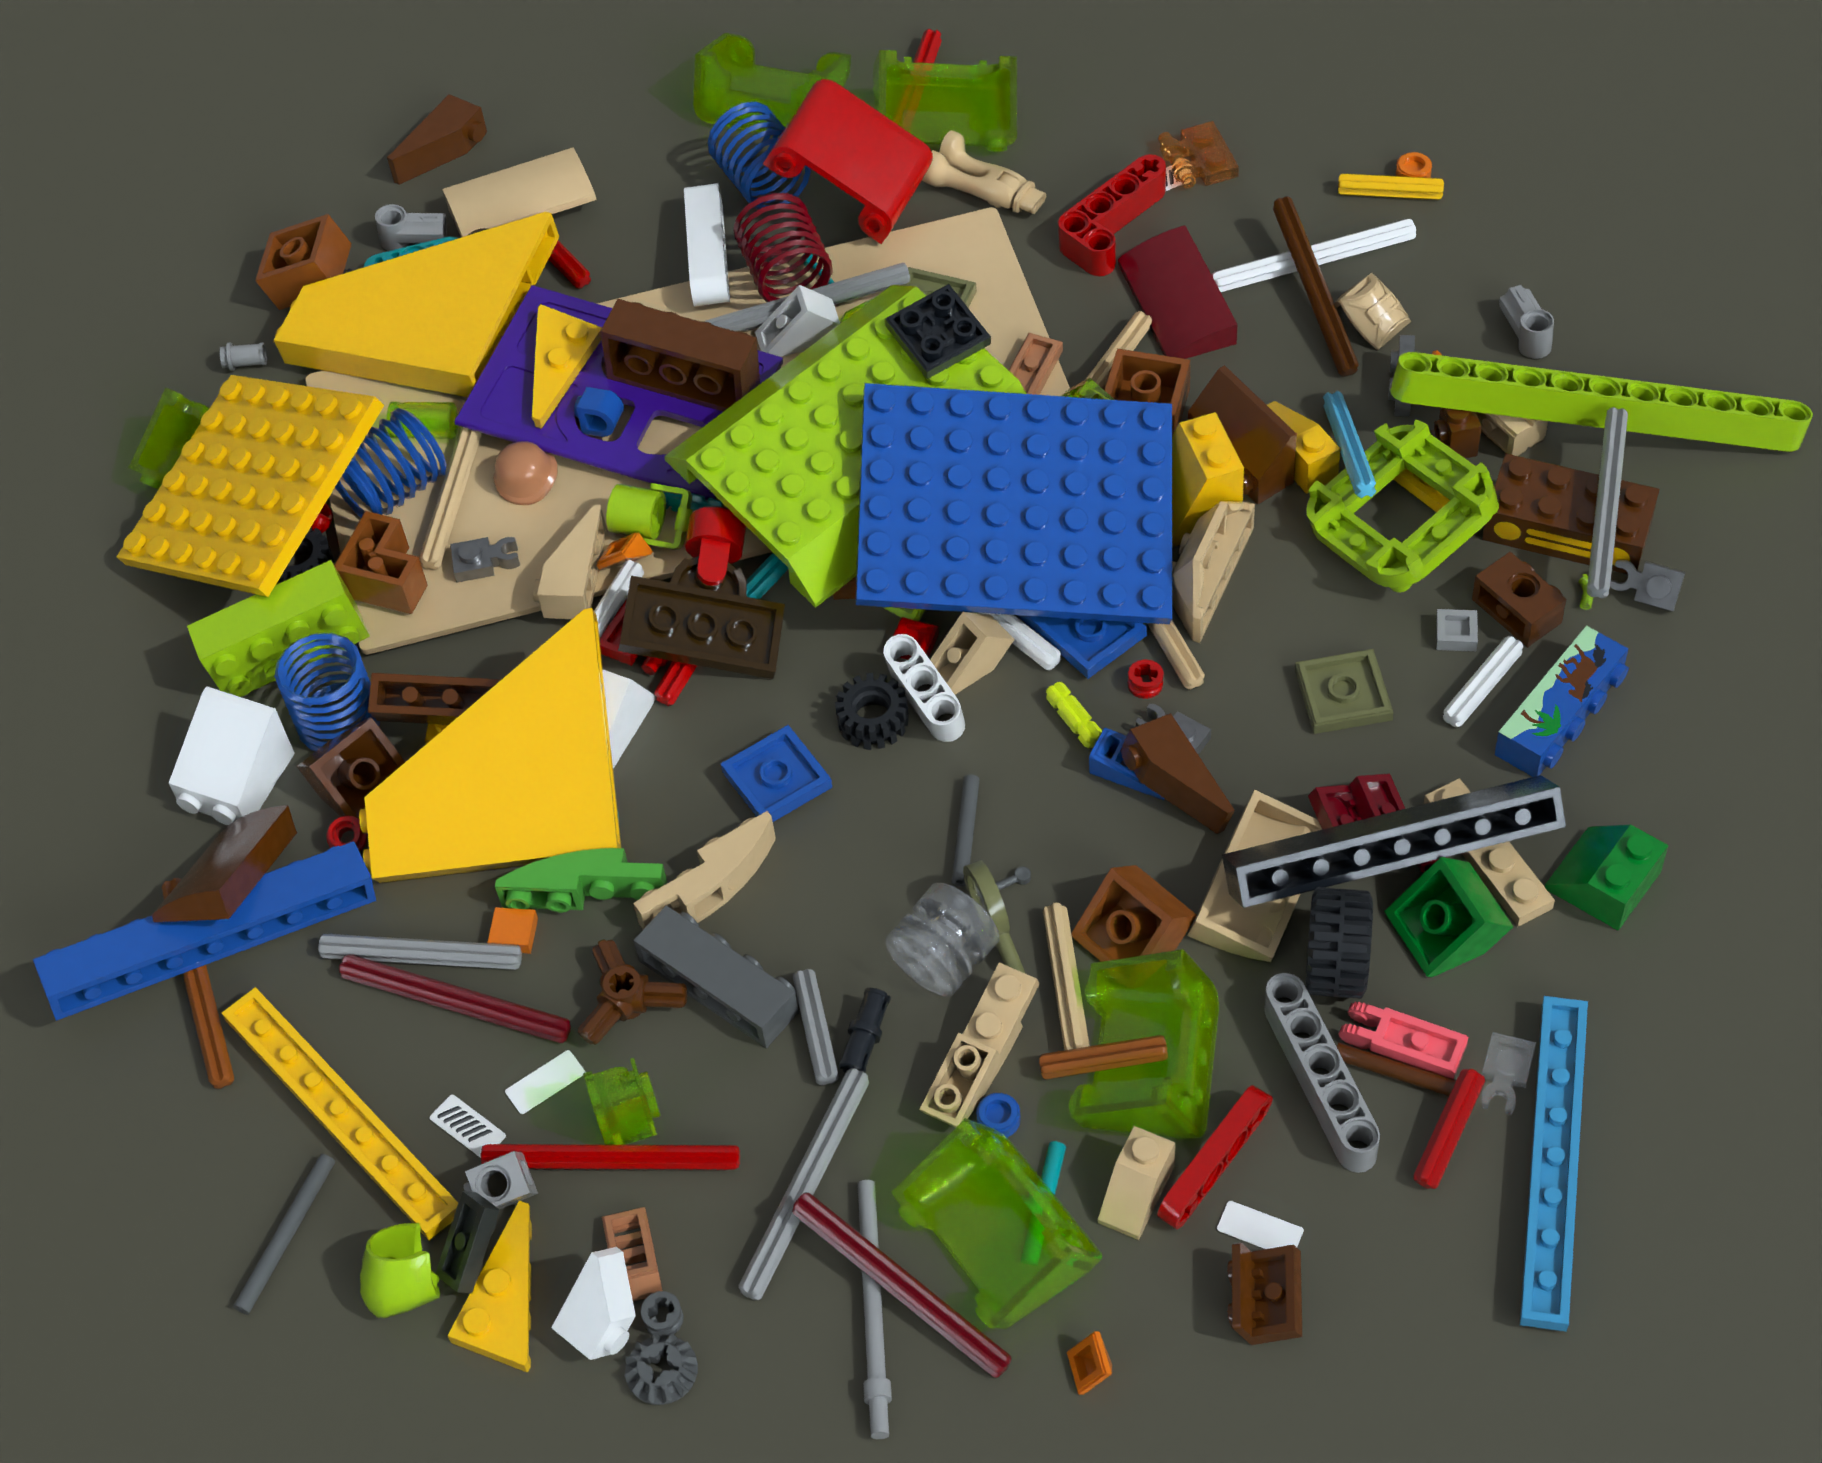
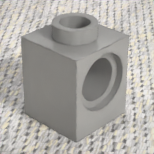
M513 1151L465 1171L469 1182L464 1184V1190L480 1194L498 1209L505 1208L517 1203L519 1200L522 1201L538 1194L522 1152ZM501 1172L507 1179V1188L502 1195L495 1197L490 1193L488 1183L493 1174Z

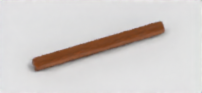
M173 878L171 881L163 883L162 892L164 900L181 881V878ZM204 965L183 973L209 1082L215 1089H222L224 1086L233 1083L234 1074L207 967Z

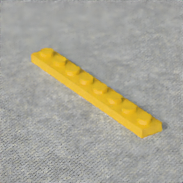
M256 987L222 1012L225 1021L407 1218L412 1223H420V1232L429 1241L453 1221L458 1206L455 1198Z

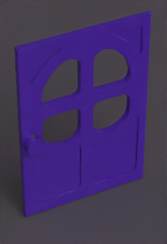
M531 285L461 411L455 418V425L514 443L528 441L536 444L547 453L647 483L683 488L691 493L705 496V500H708V498L716 499L717 497L700 480L696 479L689 484L665 461L664 456L667 454H647L640 451L638 447L652 420L657 416H666L704 427L723 411L607 379L602 370L605 362L602 340L543 428L535 427V423L532 420L539 305L542 304L599 327H603L612 308ZM758 350L760 384L781 368L783 357ZM586 387L610 390L617 394L623 404L634 408L627 425L617 440L603 441L587 436L579 430L576 424L574 408L578 396L583 395Z

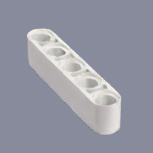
M719 183L684 188L689 279L693 305L696 307L730 302L724 215Z

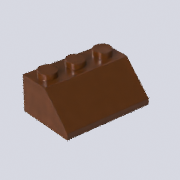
M1225 365L1220 367L1189 409L1188 420L1216 412L1244 467L1243 494H1247L1258 505L1294 483L1297 433Z

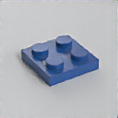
M789 725L720 763L722 773L754 815L757 817L768 811L772 816L773 822L833 788L830 776Z

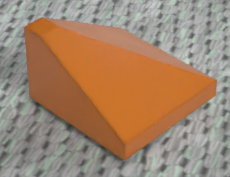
M635 532L610 543L597 561L596 566L599 570L622 564L627 560L633 561L647 557L653 551L640 533Z

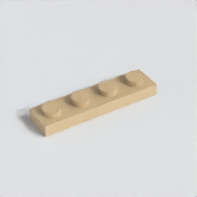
M1459 778L1426 794L1424 804L1471 792ZM1509 841L1461 853L1467 862H1470L1483 883L1517 927L1553 909L1554 898Z

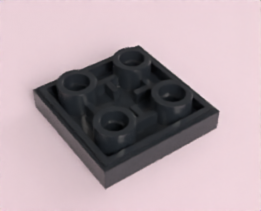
M950 284L885 318L886 328L926 379L991 344L989 333Z

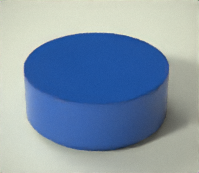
M993 1093L984 1097L978 1104L976 1112L979 1129L986 1136L994 1139H1004L1013 1135L1019 1128L1021 1121L1020 1107L1017 1101L1010 1095Z

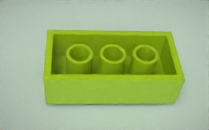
M332 560L275 585L269 597L255 594L187 625L198 658L219 690L238 697H243L253 690L276 681L274 676L277 661L284 650L298 639L315 633H334L348 638L355 645L370 637L358 606ZM322 645L306 650L293 661L291 666L305 654H308L320 648H333L338 646ZM322 654L312 659H309L297 670L303 668L310 662L316 661L318 659L327 657L332 654Z

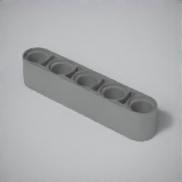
M1276 974L1270 978L1266 986L1264 1008L1266 1018L1338 1161L1345 1169L1351 1172H1366L1374 1166L1377 1160L1380 1140L1379 1128L1304 983L1294 974ZM1285 997L1293 1001L1289 1003H1283L1276 999ZM1303 1032L1311 1037L1303 1039L1298 1038L1294 1034ZM1316 1068H1323L1328 1070L1330 1073L1321 1075L1313 1072L1312 1070ZM1341 1104L1348 1107V1110L1336 1111L1330 1106ZM1361 1141L1367 1144L1368 1147L1362 1149L1354 1148L1349 1143Z

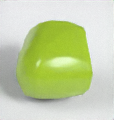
M404 1223L381 1229L373 1234L366 1243L360 1273V1295L365 1306L377 1318H388L402 1314L440 1298V1290L437 1285L439 1276L431 1270L429 1252L422 1251L420 1223Z

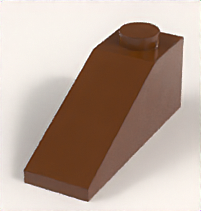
M448 94L387 157L394 183L400 185L467 154L487 133L481 107Z
M1167 714L1130 729L1120 751L1125 765L1134 771L1140 782L1216 834L1223 832L1235 810L1172 714Z

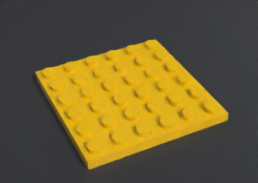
M230 375L229 379L222 384L219 394L210 409L203 414L200 425L195 433L183 446L178 460L164 476L162 485L154 498L145 506L142 517L133 531L125 538L123 547L116 557L127 566L269 597L384 405L375 396Z

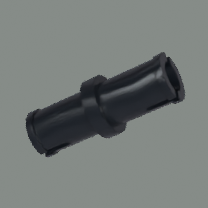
M877 988L865 989L856 1020L851 1021L848 1027L850 1037L843 1058L839 1063V1068L843 1069V1072L846 1073L847 1070L855 1068L866 1073V1067L874 1044L879 1043L881 1040L882 1030L880 1026L891 1000L890 995H887L885 991Z

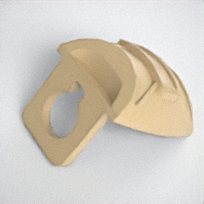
M1370 273L1334 301L1335 307L1337 308L1341 305L1356 330L1377 351L1411 322L1398 299L1373 273Z

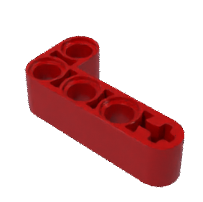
M1152 154L1139 157L1063 213L1058 221L1060 252L1093 276L1100 277L1112 273L1116 267V239L1114 234L1163 198L1166 193L1165 161L1160 156Z

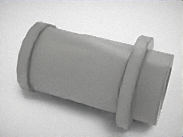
M227 342L226 346L220 347L222 368H229L230 371H235V367L267 365L265 343L233 346L231 342Z

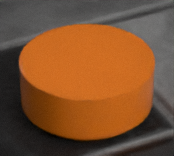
M1410 152L1402 155L1397 160L1396 176L1431 177L1432 162L1426 155Z

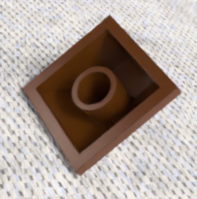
M369 717L328 741L296 767L319 797L341 817L354 816L360 820V809H365L364 797L403 765L405 761L373 718Z

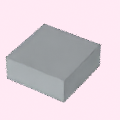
M1437 609L1436 650L1476 652L1478 644L1477 610Z

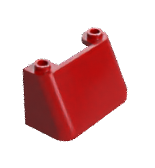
M821 79L813 84L784 128L763 165L785 178L796 177L806 165L865 205L858 217L859 226L869 237L882 244L926 175L933 161V153L923 141L838 83L829 79Z

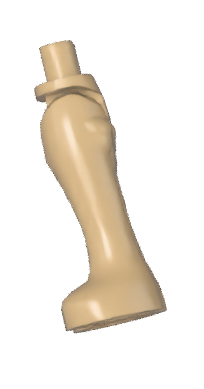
M950 130L945 135L939 152L932 150L933 161L922 179L923 182L931 186L950 187L987 201L995 208H1013L1012 212L1017 213L1024 210L1035 214L1046 199L1045 192L1036 189L1034 182L1027 181L1017 172L969 156L965 151L964 137L953 130Z

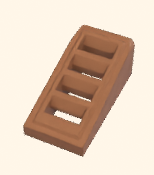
M645 1207L603 1216L602 1221L607 1248L618 1247L619 1249H624L621 1251L624 1254L625 1264L629 1265L626 1266L633 1302L646 1299L652 1293L663 1291ZM639 1227L641 1229L639 1232L615 1237L616 1233Z

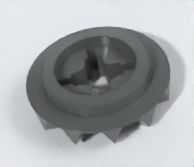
M653 1332L649 1339L643 1342L636 1341L635 1349L630 1356L626 1357L624 1375L629 1389L638 1399L653 1405H664L679 1400L689 1392L697 1377L698 1362L688 1341L684 1342L673 1333L659 1336ZM666 1353L668 1365L674 1370H663L660 1377H657L655 1381L654 1371L647 1364L659 1363L661 1357H664Z

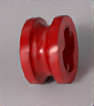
M1143 659L1134 662L1128 671L1127 685L1129 691L1134 696L1142 699L1153 698L1158 695L1163 687V668L1153 660ZM1141 675H1149L1151 682H1142Z

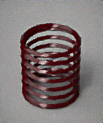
M772 193L759 197L745 206L736 218L733 227L734 237L738 247L741 249L742 256L745 258L746 265L749 267L750 274L753 276L758 293L766 302L780 299L770 294H788L793 292L799 285L806 286L814 280L821 270L820 278L810 290L828 285L833 273L832 261L829 258V254L825 251V246L821 242L815 225L812 223V218L808 214L806 205L800 198L789 193ZM770 200H786L792 203H777L762 207L761 209L750 214L749 217L742 223L743 217L748 213V211L762 202ZM774 209H790L794 212H797H781L769 215L761 219L760 221L756 222L744 235V232L748 224L754 218H756L757 216L761 215L766 211ZM779 218H794L800 221H786L771 225L760 231L749 242L750 236L754 231L768 221ZM798 227L796 231L790 230L775 234L763 241L758 247L755 246L762 236L775 229ZM790 236L779 244L766 247L777 239ZM795 245H800L798 248L789 250ZM800 253H805L793 265L778 271H769L772 267L787 263ZM813 254L811 261L797 274L782 280L766 278V276H779L793 271ZM777 256L770 262H764L767 258ZM818 260L816 269L798 285L786 289H773L766 286L784 285L795 281L809 272Z

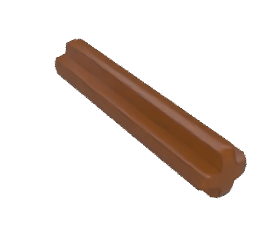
M1163 1035L1044 1053L1039 1057V1064L1043 1078L1052 1079L1164 1061L1168 1058V1050L1165 1037Z

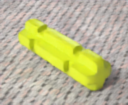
M1056 682L1054 685L1049 686L1046 690V699L1053 708H1059L1057 713L1074 734H1079L1078 739L1084 747H1094L1102 733L1101 728L1096 722L1090 721L1092 717L1073 695L1069 696L1071 691L1064 683Z

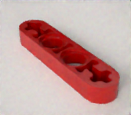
M1254 1085L1247 1088L1164 1197L1157 1213L1159 1219L1176 1230L1185 1224L1262 1122L1272 1104L1273 1098L1271 1095Z

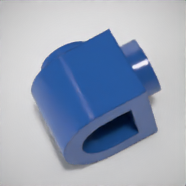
M586 387L583 395L578 396L574 408L575 416L579 418L581 432L586 435L599 437L611 435L624 411V404L617 394L610 390Z

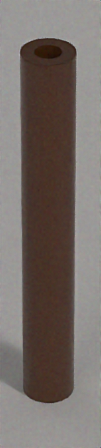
M1342 1043L1337 1045V1049L1345 1063L1427 1090L1450 1096L1456 1083L1454 1079Z

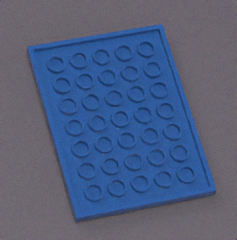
M865 383L863 390L855 605L1170 624L1172 620V404Z

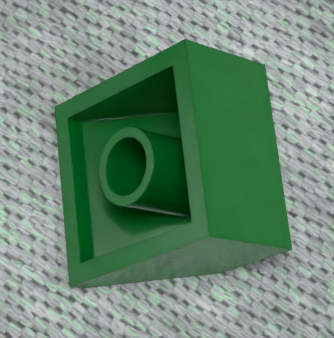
M1631 824L1588 827L1547 881L1545 888L1550 893L1619 931L1661 873L1668 845Z
M1440 857L1384 911L1427 977L1437 976L1485 954L1514 927L1470 862Z

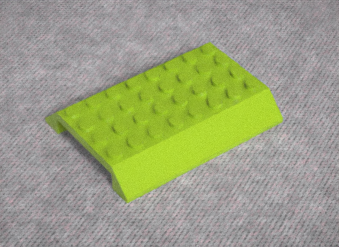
M891 285L664 456L665 461L689 484L696 479L700 480L788 567L790 583L815 608L857 575L864 384L1027 394L1019 379L985 348L926 379L885 326V318L926 296L916 286Z

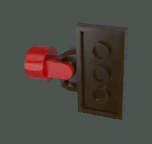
M705 506L691 513L685 549L693 558L689 560L685 558L675 568L670 583L631 576L618 651L763 678H774L785 604L747 597L746 580L741 568L736 569L731 565L742 557L746 526L728 508Z

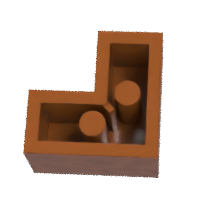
M365 511L334 565L353 599L412 614L428 586L419 557L406 554L409 550V545L400 519Z

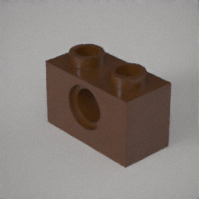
M1508 552L1475 576L1472 600L1527 648L1562 623L1567 600L1557 587L1549 585L1535 573L1530 564L1521 561L1512 552Z

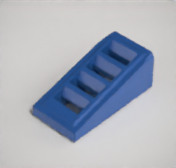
M1104 728L1090 753L1089 773L1164 800L1163 797L1142 784L1133 770L1121 765L1123 758L1120 750L1126 736L1114 730ZM1109 753L1114 754L1111 759L1108 758Z

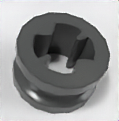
M658 1291L650 1294L641 1305L642 1320L646 1330L651 1335L653 1332L659 1336L670 1335L680 1330L684 1315L679 1300L674 1294L667 1291ZM667 1307L669 1313L666 1316V1321L658 1322L656 1318L658 1308Z

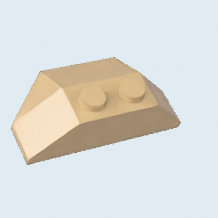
M1220 501L1197 520L1191 533L1186 532L1184 534L1179 549L1180 557L1177 562L1172 561V605L1194 642H1201L1254 528V503Z

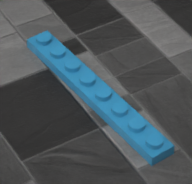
M1544 996L1541 1009L1520 1325L1567 1332L1570 1313L1588 1001Z

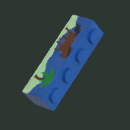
M1586 625L1500 729L1494 755L1532 777L1539 776L1546 767L1552 769L1563 753L1564 744L1568 740L1575 741L1585 726V719L1590 712L1595 715L1600 711L1606 701L1607 691L1611 686L1618 688L1625 679L1629 667L1625 665L1629 648Z

